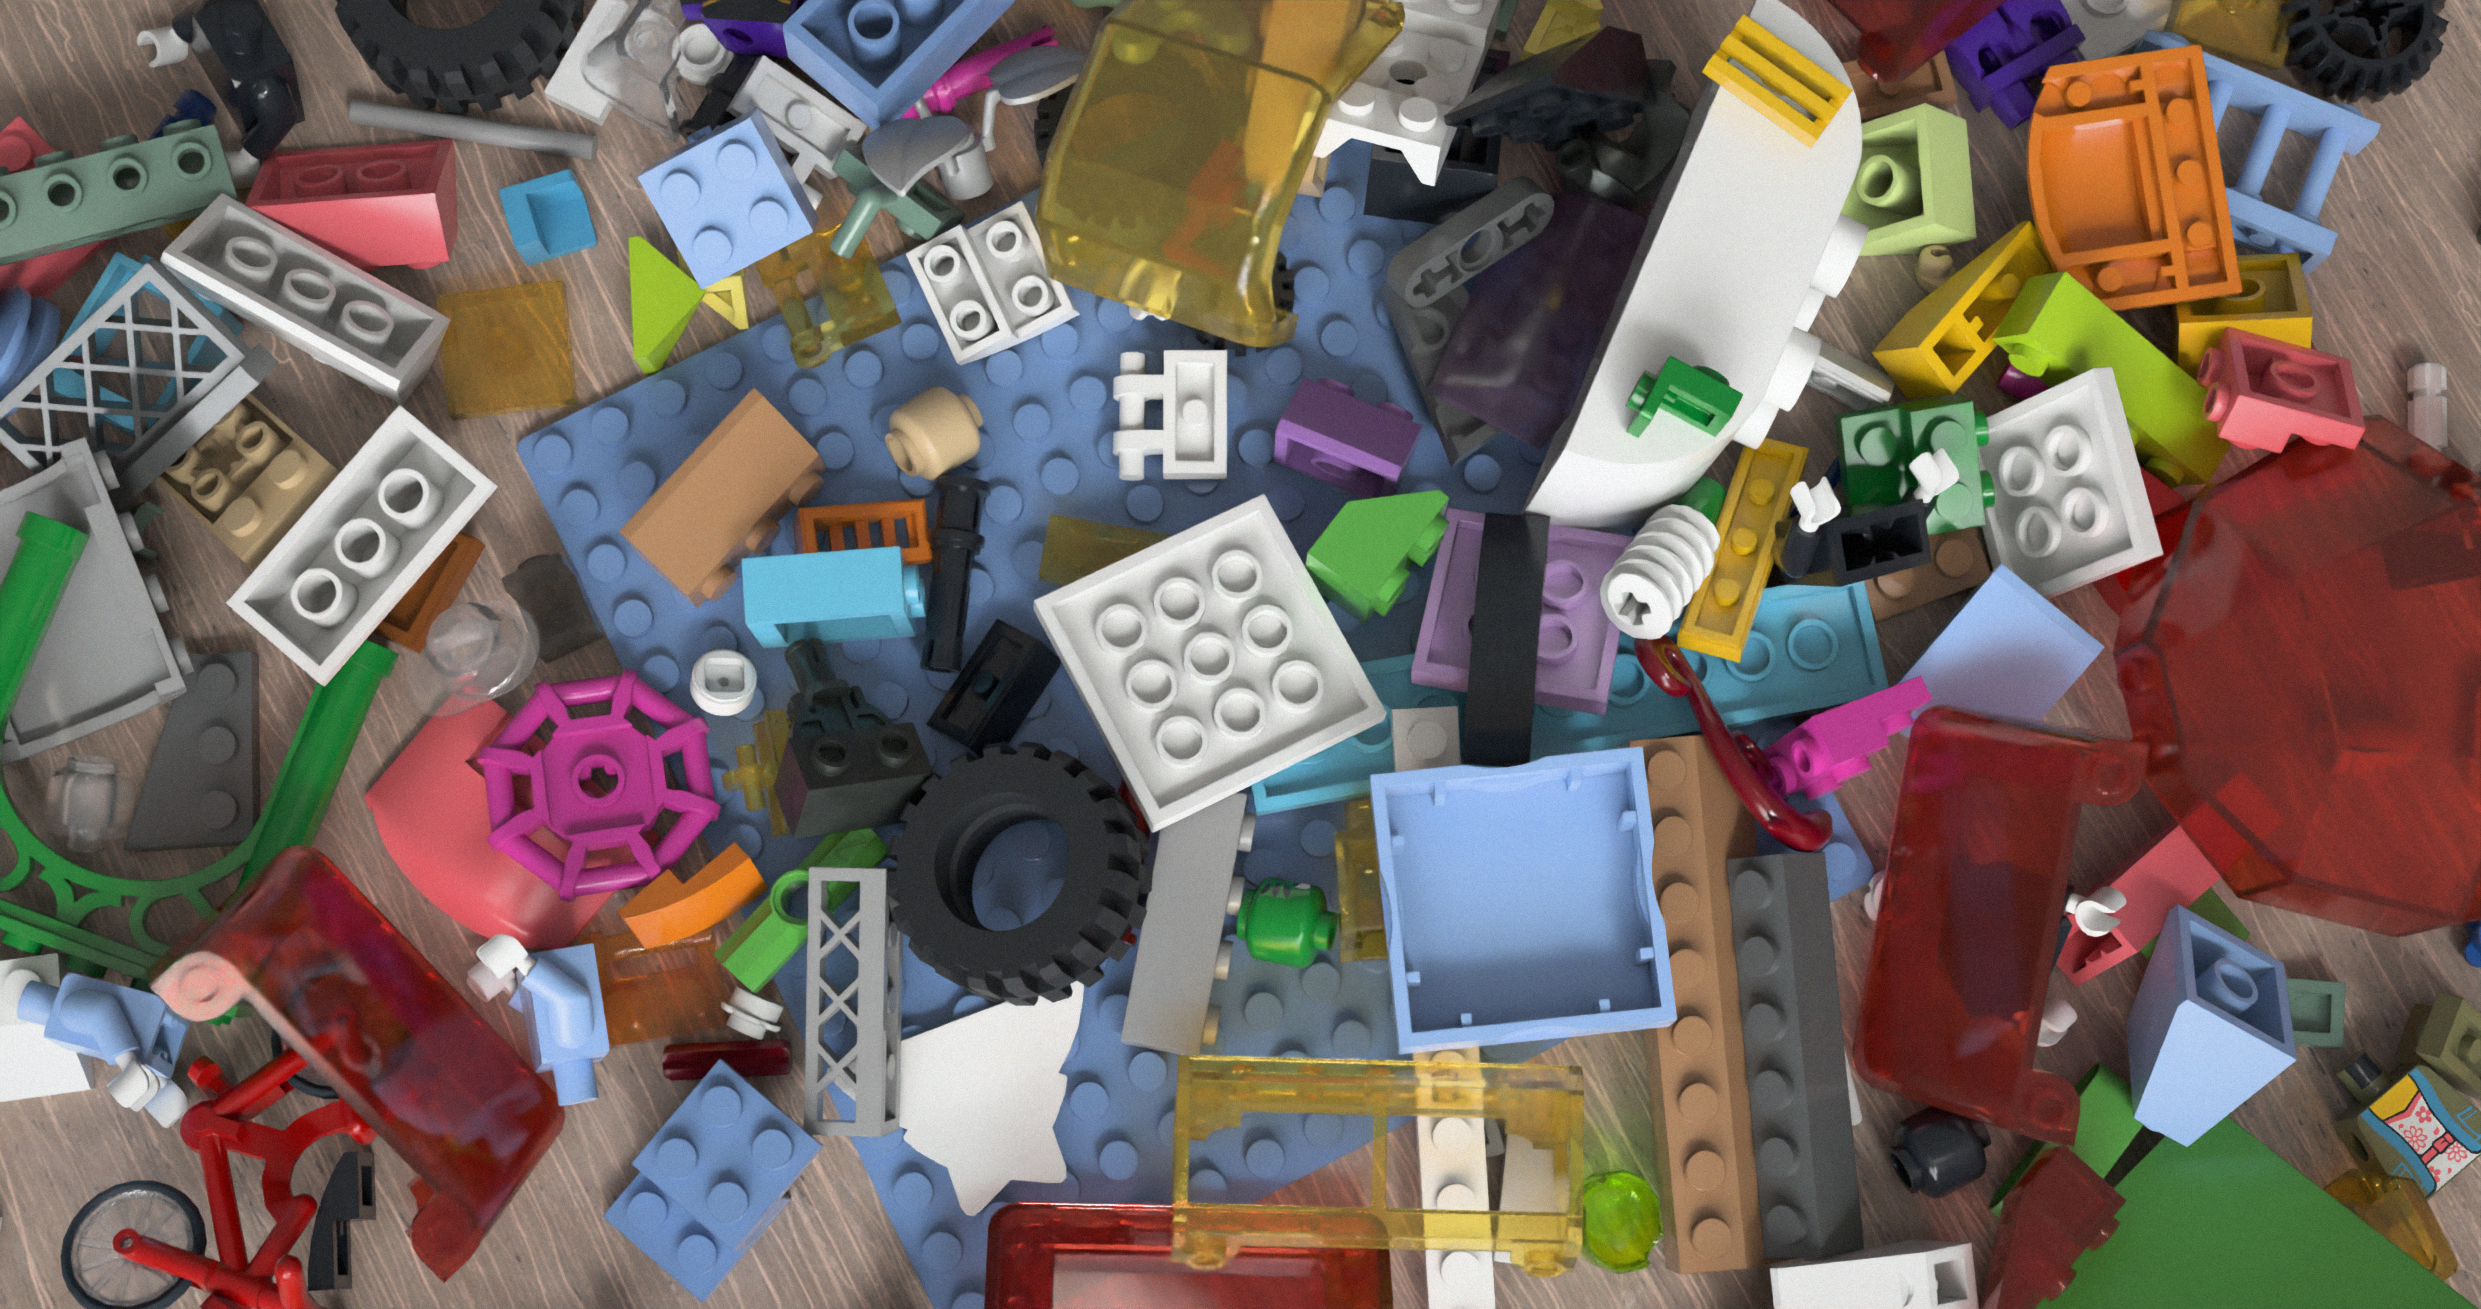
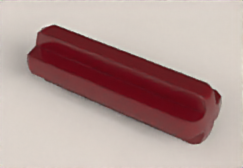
M785 1039L669 1044L664 1047L662 1067L665 1078L672 1081L703 1079L719 1059L726 1061L743 1077L787 1075L792 1069L793 1054L790 1042Z

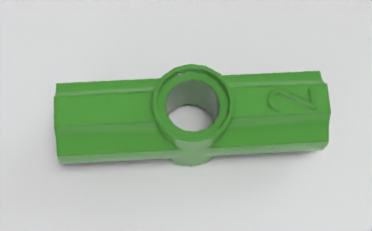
M870 828L828 834L795 870L788 871L777 879L771 889V895L713 955L754 994H757L807 942L808 917L803 919L792 918L789 915L787 906L793 892L799 888L809 887V867L866 868L880 866L887 858L889 846ZM827 881V909L834 916L841 905L860 887V882Z

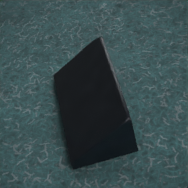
M997 618L926 724L978 759L983 758V748L985 745L1004 741L1008 744L1059 669L1061 660L1040 640Z

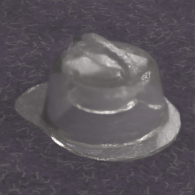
M501 599L455 604L441 612L430 626L426 637V646L422 649L420 655L408 650L403 665V687L411 704L423 714L444 718L460 714L520 686L534 670L540 653V632L532 615L517 603Z

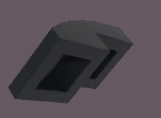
M344 1152L332 1172L320 1202L312 1233L308 1262V1291L352 1289L350 1222L376 1220L374 1154Z

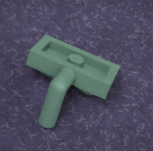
M862 144L843 148L832 167L833 171L848 181L846 185L848 190L857 197L829 245L836 254L849 259L853 256L879 210L886 209L894 215L897 227L905 234L920 241H930L958 226L966 215L920 179L904 197L897 195L870 170L862 151Z

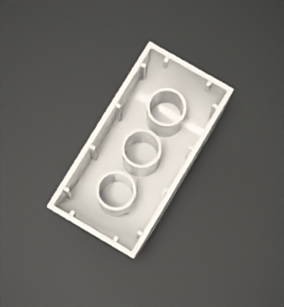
M1755 0L1746 16L1853 91L1813 147L1809 148L1711 78L1709 79L1691 115L1678 157L1658 192L1520 515L1550 517V524L1611 534L1636 528L1645 524L1647 519L1656 510L1672 504L1689 491L1731 440L1757 450L1767 435L1779 408L1789 412L1799 398L1812 372L1822 345V338L1808 333V330L1822 305L1825 295L1836 298L1845 285L1862 250L1869 226L1840 213L1859 169L1862 155L1861 116L1854 89L1843 65L1827 41L1797 12L1779 0ZM1729 57L1728 63L1813 122L1815 121L1816 116L1786 95L1780 96L1762 83L1763 79ZM1671 355L1691 367L1700 365L1719 372L1729 381V387L1744 395L1733 417L1716 437L1658 408L1650 424L1640 437L1637 438L1626 432L1636 412L1625 407L1643 371L1647 370L1656 375Z

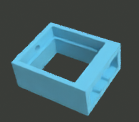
M116 251L57 347L152 257L143 254L139 262H136ZM149 280L137 291L138 297L144 291L170 305V300ZM190 290L237 336L240 334L244 326L226 308L215 302L208 301L199 296L195 291ZM124 304L112 315L125 316ZM98 328L95 330L97 357H102L119 329ZM198 335L188 350V364L217 366L226 357V354L208 336ZM82 345L77 347L70 355L82 356ZM55 368L53 370L54 391L57 397L86 399L84 370ZM176 377L171 378L156 404L174 405L178 402ZM190 378V390L201 379ZM99 385L101 400L131 402ZM102 414V421L135 438L133 416ZM147 417L148 428L159 418Z
M900 546L742 558L745 624L763 649L788 647L793 642L805 639L807 645H809L811 638L821 639L824 644L915 637V618L926 617V597L923 578L919 579L917 564L908 565Z

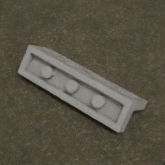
M896 866L866 868L809 867L804 1129L811 1135L883 1137L899 1130L903 933L898 931L891 914L893 908L901 905V903L887 895V873L896 871ZM827 881L860 882V910L844 926L827 909ZM826 925L835 934L827 943ZM858 926L859 942L850 934ZM841 942L859 960L858 978L843 992L825 975L826 957ZM857 992L858 1009L849 1001ZM825 993L833 1000L826 1009ZM840 1009L857 1026V1044L842 1059L824 1041V1024ZM857 1058L855 1075L848 1066ZM825 1060L832 1069L823 1077ZM838 1076L856 1094L855 1120L823 1119V1091Z

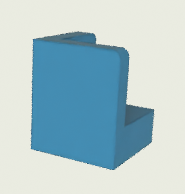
M571 169L562 170L498 190L514 246L527 266L597 245L598 238L583 188Z

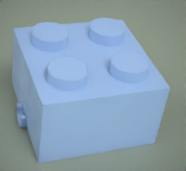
M758 107L713 131L710 125L694 132L687 137L688 144L648 164L638 176L640 183L701 290L812 233L819 221L816 211Z

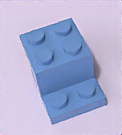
M719 1059L631 1163L640 1173L602 1217L698 1300L706 1302L792 1200L786 1194V1191L823 1149L824 1145L726 1061Z

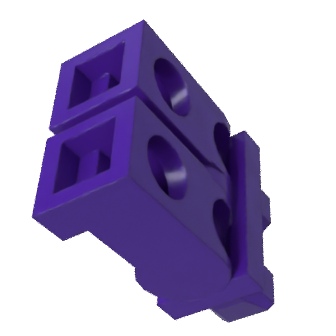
M1918 0L1908 15L1921 36L1928 33L1934 43H1943L1951 70L1958 83L1970 94L1968 99L1977 113L1991 107L1995 115L2010 131L2031 118L2038 98L2028 85L2030 82L2040 76L2043 79L2049 66L2083 61L2077 49L2086 40V37L2077 24L2072 25L2071 18L2060 0Z

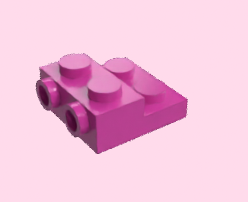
M1922 676L1817 714L1764 749L1762 752L1770 762L1775 776L1768 785L1782 799L1804 792L1807 801H1811L1843 786L1842 782L1870 770L1872 765L1868 757L1890 744L1888 736L1913 725L1914 720L1910 713L1932 700Z

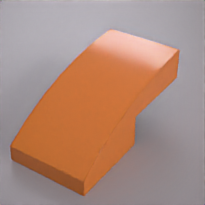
M733 842L684 884L667 869L617 912L637 941L645 949L687 938L717 924L751 903L769 888L750 857Z

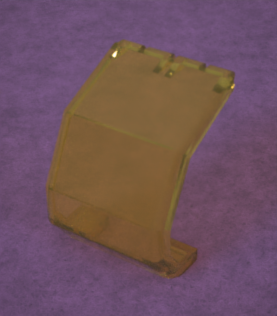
M1123 0L1100 22L1047 150L1035 210V219L1047 276L1057 282L1240 344L1254 347H1273L1292 340L1299 315L1274 307L1271 281L1282 230L1332 107L1402 32L1405 21L1403 3L1395 0Z

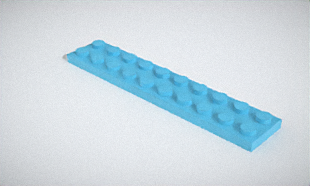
M1865 581L1842 587L1782 585L1766 588L1740 663L1678 647L1703 684L1728 728L1831 710L1889 688ZM1688 604L1683 607L1681 615L1673 621L1672 627L1665 633L1676 645L1678 632ZM1621 631L1605 716L1535 704L1530 762L1545 756L1617 749L1618 746L1632 740L1683 737L1702 734L1686 696L1684 695L1680 698L1672 697L1660 689L1649 678L1638 661L1633 645L1636 638ZM1415 653L1359 663L1387 712L1384 721L1281 770L1250 787L1257 816L1370 795V775L1394 772L1391 710L1457 706L1461 765L1486 768H1500L1502 766L1463 763L1467 693L1412 684L1411 669Z

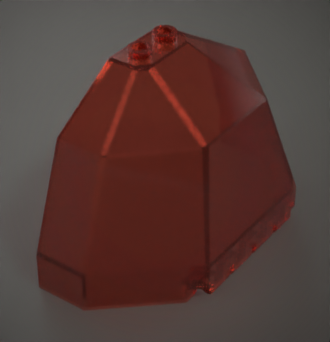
M2376 414L2363 416L2366 429L2355 450L2335 444L2326 446L2316 445L2296 434L2289 437L2281 454L2263 450L2153 515L2163 555L2133 567L2112 653L2117 669V683L2123 694L2132 731V744L2138 756L2143 780L2237 898L2400 938L2451 929L2481 921V476L2382 415Z

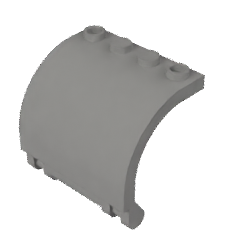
M85 437L60 445L62 458L54 465L0 491V585L21 540L15 534L26 511L48 517L90 536L5 730L2 749L3 766L76 741L157 708L184 694L187 689L182 676L194 672L180 635L166 639L157 614L168 611L169 607L155 573L141 577L132 555L133 552L145 549L131 512L116 515L107 491L118 488L120 485L106 450L92 454Z

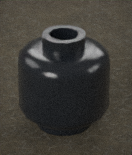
M1940 1101L1907 1117L1894 1126L1893 1144L1887 1147V1154L1897 1176L1912 1194L1921 1191L1929 1198H1942L1980 1178L1985 1173L1987 1160L1984 1148L1991 1145V1138L1984 1123L1973 1110L1963 1114L1952 1103Z

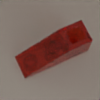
M2066 1145L2046 1149L2004 1197L1980 1309H2034L2044 1297L2048 1301H2053L2066 1290L2076 1277L2077 1271L2071 1265L2087 1247L2091 1251L2100 1248L2118 1228L2120 1222L2114 1215L2127 1200Z

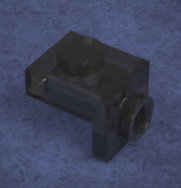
M560 553L531 557L523 561L517 567V571L501 579L506 592L517 601L537 655L546 664L604 638L578 571Z

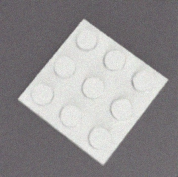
M2112 367L2093 368L1986 418L1989 440L1986 446L1978 447L1980 471H1989L1995 489V504L1993 507L1984 508L1986 525L1982 526L1993 570L2002 563L2048 600L2163 555Z

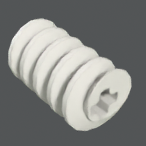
M1675 504L1659 508L1647 519L1645 526L1637 532L1634 540L1628 544L1624 553L1605 574L1600 587L1601 604L1607 617L1619 630L1633 638L1648 640L1661 638L1670 630L1673 621L1681 615L1683 607L1691 601L1694 592L1701 587L1703 580L1712 572L1715 563L1714 553L1718 550L1721 538L1714 524L1701 512L1688 506Z

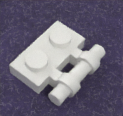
M763 55L755 61L726 111L738 118L758 107L778 145L794 155L789 165L814 210H816L823 195L804 182L812 169H815L830 180L836 178L838 174L832 170V167L843 148L856 146L867 125Z
M1164 350V374H1145V355L1143 353L1124 352L1120 354V376L1113 379V398L1119 401V431L1113 434V454L1119 456V478L1127 481L1144 479V457L1148 455H1163V479H1227V350ZM1163 400V430H1145L1146 401Z

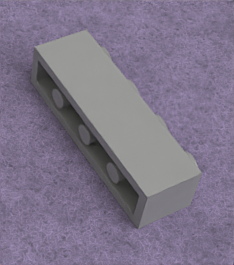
M1236 792L1161 829L1152 873V891L1148 893L1147 913L1142 925L1121 1034L1122 1044L1199 1058L1202 1043L1215 1045L1222 1006L1209 1004L1214 978L1227 980L1234 942L1221 939L1226 914L1239 915L1246 877L1233 875L1238 850L1251 851L1257 814L1245 812L1247 794Z

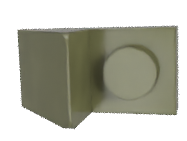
M2438 992L2433 1006L2420 1003L2413 1007L2395 1052V1060L2401 1065L2421 1062L2432 1069L2455 1090L2481 1100V1014L2464 998Z

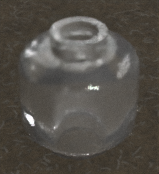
M72 755L67 757L66 765L59 766L49 773L43 823L51 833L65 838L64 847L66 849L80 852H103L106 849V841L123 838L129 833L133 820L136 780L131 774L121 770L122 761L104 756Z

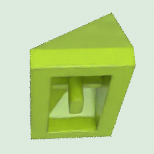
M634 236L628 237L634 359L645 375H654L660 372L707 291L705 289L701 290L699 284L644 238Z

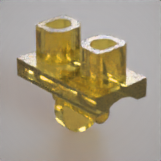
M785 709L770 710L764 712L763 721L753 725L760 765L757 762L754 744L741 745L735 748L739 769L726 772L721 777L724 790H743L747 811H757L766 808L762 789L764 786L773 838L792 836L773 788L792 724L790 719L786 718Z

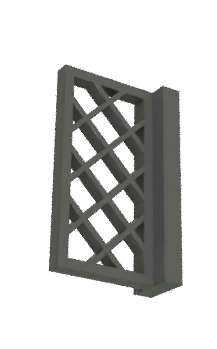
M153 256L0 402V443L36 475L61 459L60 445L75 441L59 439L56 410L88 413L90 441H87L91 453L106 450L109 457H117L111 465L120 487L107 491L117 515L256 388L279 361L260 343L251 350ZM148 280L170 300L171 320L139 317L137 291ZM124 304L125 316L112 315ZM185 315H186L191 321H185ZM98 328L126 330L128 359L97 357L95 330ZM140 331L172 333L175 363L143 361ZM186 334L208 336L227 356L217 366L188 364ZM82 345V356L70 355L77 347ZM55 368L84 370L86 399L56 397L53 370ZM98 371L130 373L132 402L101 400ZM144 374L176 377L178 402L174 405L146 403ZM190 378L201 379L190 390ZM39 384L40 395H30L29 393ZM14 407L42 409L44 438L24 436L5 416ZM102 414L133 416L135 441L132 444L104 442ZM147 417L159 418L148 428Z

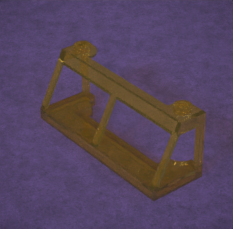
M1178 1055L1173 1111L1171 1262H1186L1188 1266L1200 1270L1217 1269L1224 1266L1226 1260L1233 1258L1239 1253L1240 1245L1510 1252V1261L1515 1266L1524 1269V1272L1531 1277L1551 1278L1561 1275L1563 1272H1573L1582 1246L1583 1068L1582 1066ZM1242 1112L1373 1115L1370 1207L1191 1203L1188 1200L1190 1140L1206 1141L1209 1134L1222 1128L1240 1127ZM1387 1116L1503 1119L1504 1134L1518 1135L1528 1139L1532 1143L1533 1149L1552 1150L1556 1212L1389 1208L1386 1205Z

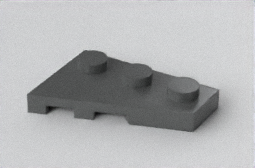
M1387 281L1380 290L1451 467L1541 407L1550 397L1549 391L1462 284L1427 306L1413 307L1397 294Z

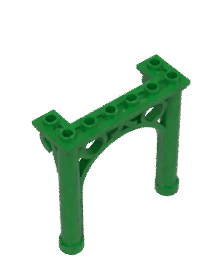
M26 511L15 534L21 540L0 585V829L6 830L17 847L18 852L16 867L9 875L0 879V894L15 891L24 885L35 871L36 860L46 867L38 877L47 882L54 891L57 910L54 917L0 897V929L5 930L1 942L35 955L41 954L44 945L69 954L65 966L104 979L108 968L131 976L133 978L129 988L166 998L172 995L186 1000L182 1012L208 1023L221 1026V1023L230 1025L233 1018L252 1017L257 1006L250 1003L255 991L252 990L381 680L383 677L390 678L399 654L365 640L326 686L317 682L259 820L243 842L227 856L194 873L162 880L121 879L91 871L60 855L33 832L15 807L4 777L2 749L7 724L90 537L68 525ZM245 866L220 925L217 910L202 892V889L226 879ZM71 881L101 892L88 893L78 899L76 887ZM183 895L201 915L203 924L201 934L197 940L189 946L182 948L173 947L169 943H161L153 938L148 931L146 922L148 913L153 905L161 900ZM126 896L141 897L131 907L128 921L131 936L139 948L82 927L88 917L99 909L110 906L125 908ZM207 951L209 952L201 971L183 964L184 961L197 959Z

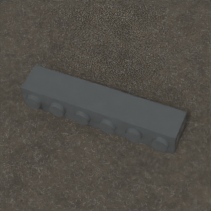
M1825 852L1786 853L1727 859L1765 1258H1823L1864 1249Z

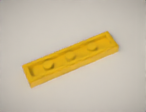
M1764 438L1757 450L1744 445L1715 526L1721 537L1718 550L1714 553L1715 563L1712 572L1703 580L1701 587L1694 592L1691 601L1688 603L1678 632V647L1740 663L1774 563L1773 548L1776 542L1774 528L1778 520L1786 519L1790 516L1794 504L1790 491L1802 480L1808 462L1809 448L1769 438Z

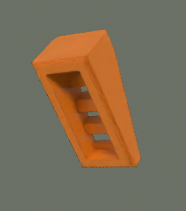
M925 498L798 508L793 520L796 553L819 552L816 532L826 530L829 551L845 550L842 528L853 526L856 549L872 548L869 524L879 522L882 547L897 546L894 520L905 518L909 548L901 549L908 565L931 563L933 554L932 549H930V543L927 541L929 526Z

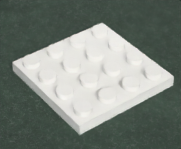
M1265 494L1034 600L1033 609L1152 833L1384 721L1387 714Z

